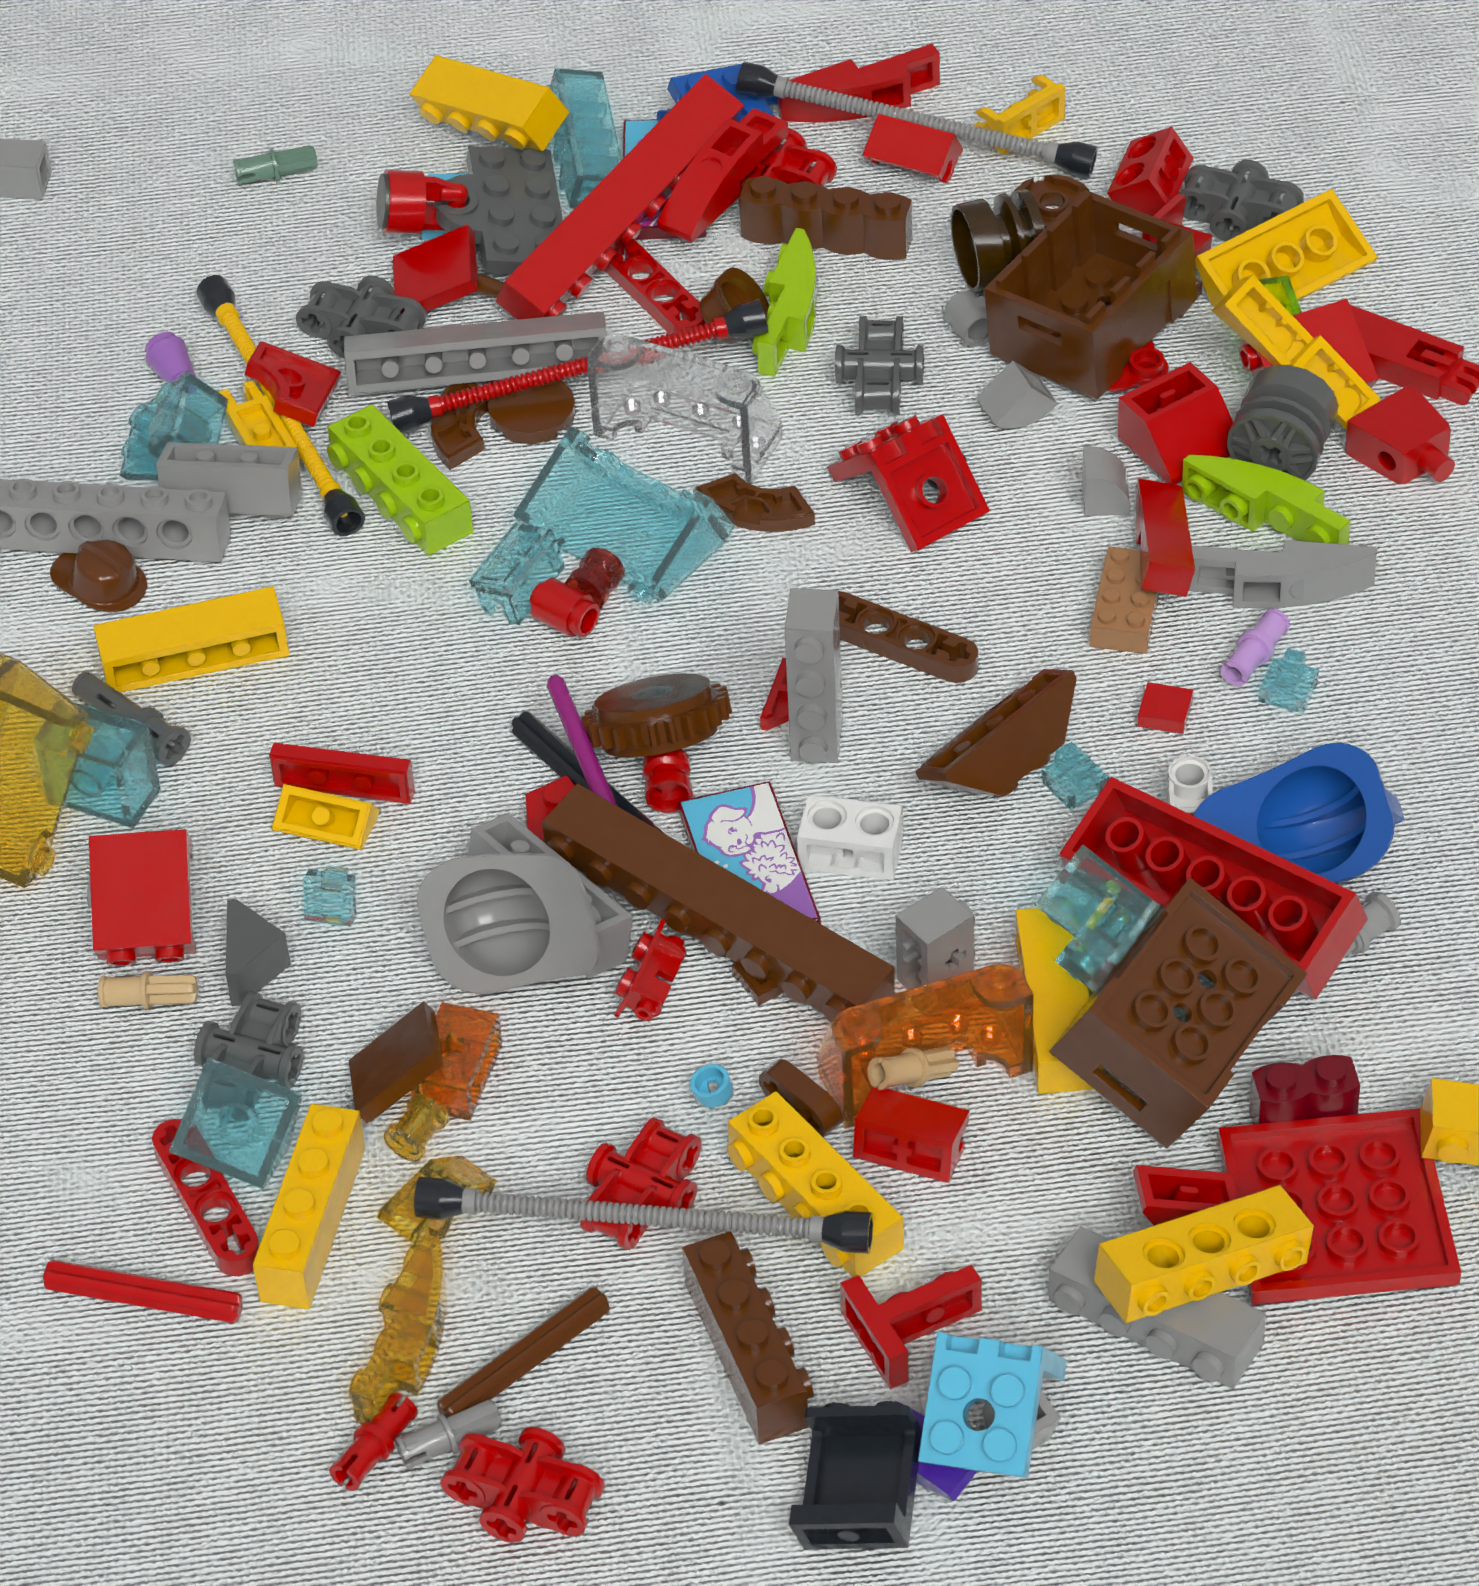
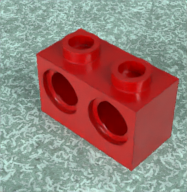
M1173 127L1130 141L1107 192L1112 201L1153 216L1178 194L1193 161V156Z

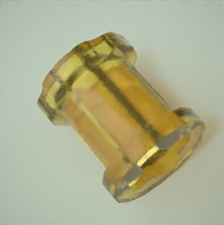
M415 1094L406 1104L407 1112L397 1124L390 1125L384 1133V1140L387 1146L399 1157L412 1162L421 1160L426 1152V1143L435 1132H439L449 1122L445 1109L434 1099L422 1094Z

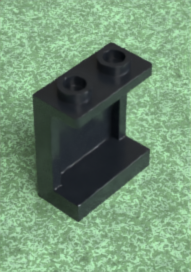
M882 1401L875 1406H850L834 1402L828 1403L824 1407L806 1408L805 1421L812 1431L804 1499L803 1505H791L789 1526L803 1549L908 1548L919 1465L918 1458L923 1431L910 1407L893 1401Z

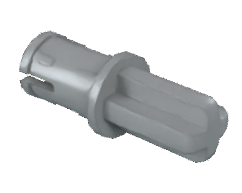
M486 1400L447 1418L440 1414L437 1416L438 1421L415 1432L397 1437L394 1440L396 1446L399 1447L397 1450L406 1469L410 1470L427 1460L449 1451L453 1455L459 1453L458 1446L464 1435L469 1433L486 1435L499 1429L502 1419L494 1402Z

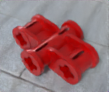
M788 128L789 135L785 138V143H780L740 182L741 192L747 178L760 176L778 179L787 184L806 181L824 186L836 176L837 166L831 156L823 151L807 148L806 141L802 135Z
M653 1117L644 1125L625 1156L617 1153L614 1145L607 1142L601 1144L593 1154L586 1172L587 1184L598 1187L591 1194L587 1202L590 1200L594 1203L596 1201L600 1203L605 1201L607 1205L609 1202H613V1204L618 1202L620 1206L622 1203H626V1205L630 1203L633 1204V1207L635 1204H639L640 1207L641 1205H646V1207L652 1205L653 1208L654 1206H659V1208L665 1206L666 1209L668 1207L673 1209L678 1207L679 1210L685 1208L687 1211L688 1208H692L695 1202L697 1185L689 1179L684 1180V1178L692 1171L699 1158L702 1147L701 1137L694 1134L687 1136L666 1128L663 1120ZM587 1218L585 1221H580L582 1230L589 1233L597 1230L618 1240L619 1247L625 1250L632 1249L649 1227L646 1223L645 1225H640L639 1223L634 1225L633 1222L631 1224L626 1222L621 1224L620 1221L618 1223L613 1221L608 1223L607 1221L601 1222L600 1219L598 1222H595L594 1220L588 1221Z
M527 1427L522 1430L519 1436L518 1443L520 1448L491 1439L482 1434L469 1433L462 1437L459 1443L460 1455L453 1469L444 1473L440 1485L443 1491L455 1501L483 1509L479 1521L487 1533L505 1542H520L527 1532L526 1521L567 1536H580L584 1533L588 1523L586 1514L593 1500L601 1497L605 1483L600 1475L592 1469L581 1464L562 1460L566 1448L556 1435L542 1428Z

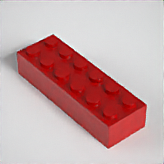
M1113 777L1109 778L1059 853L1073 881L1149 918H1152L1189 878L1193 879L1308 973L1296 990L1315 1000L1368 920L1355 892Z

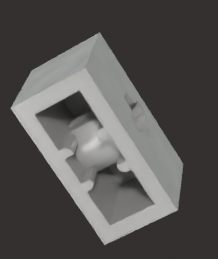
M940 887L896 915L897 980L928 1009L974 980L975 917L970 907L964 901L956 900L943 887Z

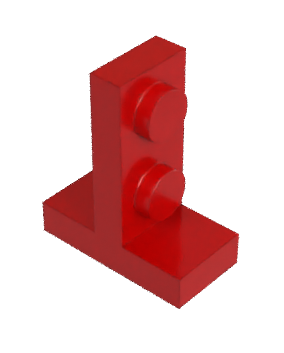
M972 1264L955 1272H945L932 1282L909 1292H899L879 1305L859 1275L840 1282L841 1314L890 1390L909 1382L908 1350L904 1344L982 1311V1279Z

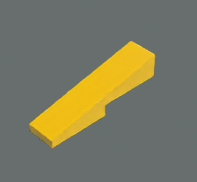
M1253 274L1239 280L1211 310L1272 365L1296 366L1307 369L1322 378L1334 391L1339 405L1336 421L1346 430L1347 420L1381 400L1321 335L1313 338Z

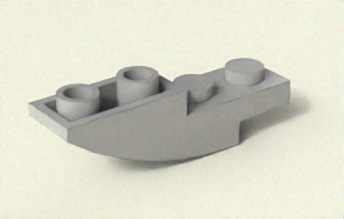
M1285 540L1284 553L1192 546L1195 571L1189 591L1232 594L1233 608L1262 609L1311 605L1352 595L1374 586L1377 547Z

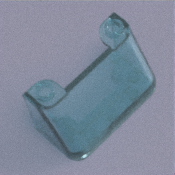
M570 426L513 514V517L525 528L522 535L541 548H545L547 543L628 585L627 591L646 604H650L653 599L662 602L726 543L735 528L712 498L695 489L692 494L685 489L681 493L620 462L613 452L607 449L605 452L599 448L594 449L589 443L591 438L588 434Z

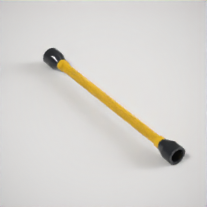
M220 275L206 277L197 287V297L206 312L216 317L220 324L226 328L247 364L256 346L240 321L239 313L236 309L235 293L225 277ZM257 381L263 394L268 397L274 407V400L270 392ZM278 414L297 445L299 456L320 490V496L324 502V517L331 529L339 536H349L356 533L365 522V514L353 496L343 491L340 485L333 480L301 423Z

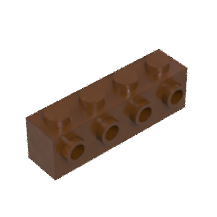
M731 1231L683 1246L685 1285L758 1444L809 1428L805 1421L806 1408H808L807 1400L814 1397L810 1378L804 1367L796 1369L793 1363L794 1348L791 1338L785 1327L777 1329L773 1320L775 1308L772 1298L766 1287L760 1289L757 1287L754 1280L757 1277L756 1268L748 1248L740 1250Z

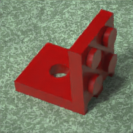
M943 414L920 422L917 415L899 423L898 421L893 422L875 431L874 437L865 441L860 440L838 451L841 459L827 466L834 482L872 471L911 552L922 549L990 511ZM927 479L934 481L939 488V498L936 503L929 502L923 495L922 488Z

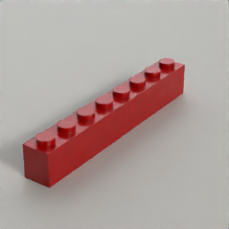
M705 74L504 281L495 302L517 320L563 315L568 307L565 302L571 296L578 299L583 295L593 281L590 276L597 269L603 273L612 264L618 255V252L615 250L620 244L624 243L626 246H629L643 229L641 222L646 217L654 220L660 214L667 202L665 197L673 191L699 150L728 118L737 121L744 104Z

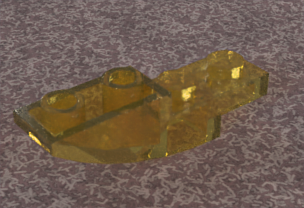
M428 1228L419 1244H413L409 1248L404 1259L402 1272L394 1284L389 1283L385 1287L381 1295L379 1311L383 1315L385 1329L381 1331L375 1342L371 1360L365 1369H359L355 1373L349 1387V1398L352 1399L355 1420L358 1424L370 1422L384 1405L389 1395L394 1392L397 1393L399 1389L418 1396L430 1374L439 1351L447 1309L446 1277L438 1230Z

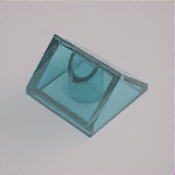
M207 1057L169 1152L264 1190L291 1145L303 1095Z

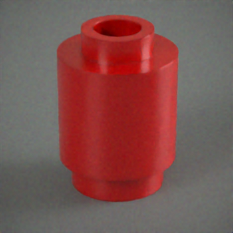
M549 578L545 582L539 583L533 589L529 600L531 615L534 619L569 637L576 635L586 637L597 624L600 614L599 606L593 603L590 595L556 578Z

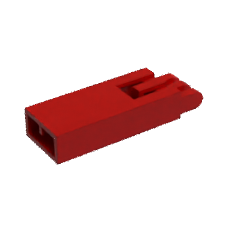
M1350 305L1379 379L1403 388L1412 384L1422 395L1435 400L1441 397L1460 405H1466L1472 398V395L1479 389V365L1463 359L1464 346Z

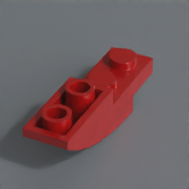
M929 44L860 68L850 59L790 79L789 81H792V83L797 82V85L801 83L802 86L806 84L807 87L827 89L828 92L831 90L833 93H843V96L847 94L848 97L851 95L853 98L858 97V99L872 100L874 103H884V106L888 104L889 107L893 105L894 108L911 107V94L940 85V52L933 44ZM790 95L785 98L778 97V113L780 119L784 121L836 122L868 118L866 115H861V113H851V110L847 112L846 109L842 111L841 108L836 109V107H826V105L822 106L815 102H806L805 99L801 101L800 98L798 100L795 97L790 98Z
M753 108L739 122L728 118L699 150L677 182L657 220V228L692 243L740 196V182L789 135L788 122L756 108Z

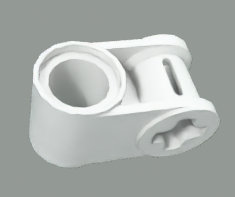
M1184 755L1174 759L1169 765L1167 803L1194 816L1199 805L1209 795L1213 794L1212 774L1210 765L1203 758L1194 755Z

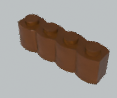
M760 176L747 178L739 197L741 237L751 242L760 244L783 242L788 244L795 229L801 228L805 230L812 249L825 248L831 252L845 255L865 253L871 257L883 260L906 259L912 242V200L892 192L870 195L852 187L827 189L824 186L806 181L787 184L778 179Z

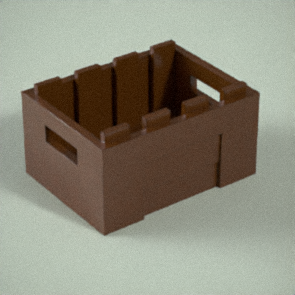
M1084 190L984 288L990 354L1007 362L1013 360L1033 373L1099 399L1123 374V368L1129 363L1130 354L1138 348L1145 347L1168 322L1173 323L1197 299L1193 232ZM1119 223L1156 237L1157 244L1120 230Z
M1189 878L1149 920L1049 1052L1165 1148H1168L1211 1107L1234 1074L1231 1072L1233 1066L1261 1028L1285 1006L1308 973L1193 879ZM1198 975H1204L1213 983V987L1206 988L1202 986ZM1173 1008L1183 1009L1188 1016V1021L1182 1022L1178 1020L1173 1013ZM1102 1065L1147 1103L1144 1105L1098 1066Z

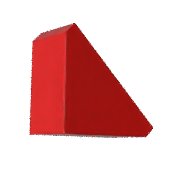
M1136 1165L1133 1170L1142 1212L1153 1226L1238 1199L1232 1173Z

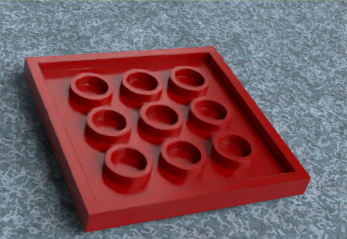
M1420 1108L1219 1128L1218 1143L1224 1173H1232L1238 1198L1281 1185L1314 1225L1307 1263L1293 1270L1282 1271L1248 1284L1251 1305L1460 1285L1461 1269L1434 1159L1421 1158Z

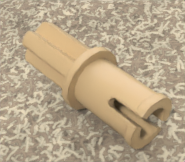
M144 971L142 976H101L98 984V998L101 1007L142 1005L145 1010H152L154 1005L193 1004L197 1001L199 994L198 981L194 975L153 976L151 971Z
M911 1047L903 1050L900 1055L873 1058L867 1068L868 1078L874 1088L878 1087V1090L904 1084L917 1088L924 1085L927 1080L949 1077L952 1071H957L959 1061L955 1059L954 1050L949 1047L924 1051Z

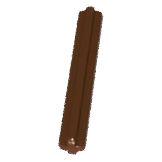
M596 1287L588 1288L442 1396L436 1404L439 1414H443L447 1418L486 1400H492L605 1316L610 1310L607 1297Z

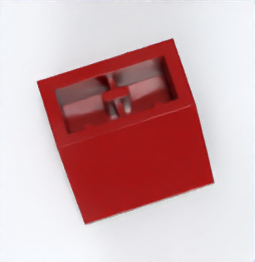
M1191 362L1119 397L1118 437L1167 483L1177 484L1182 481L1183 459L1188 455L1230 457L1227 439L1233 420L1218 386Z

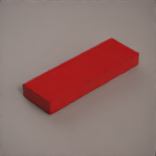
M275 742L269 754L274 785L276 787L283 788V784L322 793L411 804L415 794L411 760Z

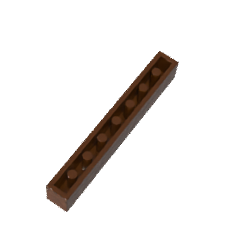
M578 783L542 821L544 843L573 867L585 873L594 884L600 887L607 886L624 896L633 907L639 910L646 909L666 920L665 923L671 929L678 933L685 932L701 941L713 954L717 956L725 955L731 960L742 964L743 968L752 977L775 982L790 999L797 1003L810 1005L822 1012L832 1024L838 1027H847L861 1035L895 995L894 966Z

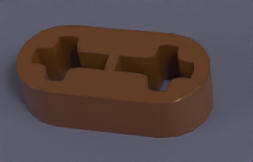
M778 1060L759 1075V1084L766 1097L777 1091L822 1137H825L843 1122L842 1111L834 1098L787 1060Z

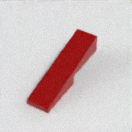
M1138 478L1136 485V544L1141 545L1142 590L1187 597L1195 565L1182 485Z

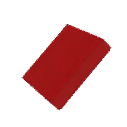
M468 224L393 255L395 296L414 299L428 312L478 290L475 234Z

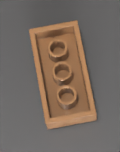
M1108 546L1090 626V647L1143 654L1148 653L1160 592L1141 589V550Z

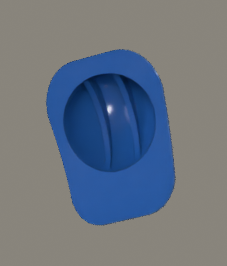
M1330 743L1315 747L1264 773L1220 789L1209 795L1194 813L1195 817L1336 884L1351 881L1374 867L1383 858L1391 845L1395 824L1405 821L1399 799L1385 789L1380 771L1374 759L1364 750L1345 743Z

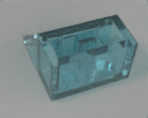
M188 371L183 373L174 382L167 381L160 388L154 399L148 404L141 403L138 405L129 418L128 424L131 426L129 438L121 451L124 459L120 476L126 480L158 481L156 463L167 442L219 444L228 398Z

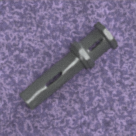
M82 672L75 679L72 685V693L106 718L125 729L129 740L135 746L147 747L154 752L155 758L163 765L170 766L182 759L191 741L190 733L184 727L172 726L164 720L163 714L156 708L140 707L121 692L89 672ZM169 740L175 743L174 747L168 744Z

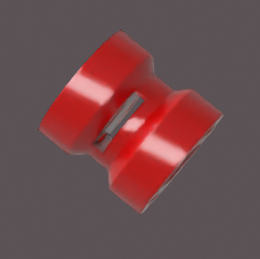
M682 749L645 756L643 759V775L646 780L644 788L645 800L653 810L665 813L679 811L678 801L691 799L693 796L692 783L689 778L691 771L690 759L688 754Z

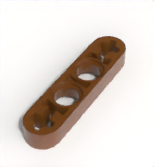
M838 591L840 640L948 682L963 683L971 680L977 674L978 648L969 639L852 594ZM872 624H881L888 628L880 634L869 633L865 630L867 626ZM919 639L924 640L929 645L922 649H911L905 644L908 641Z

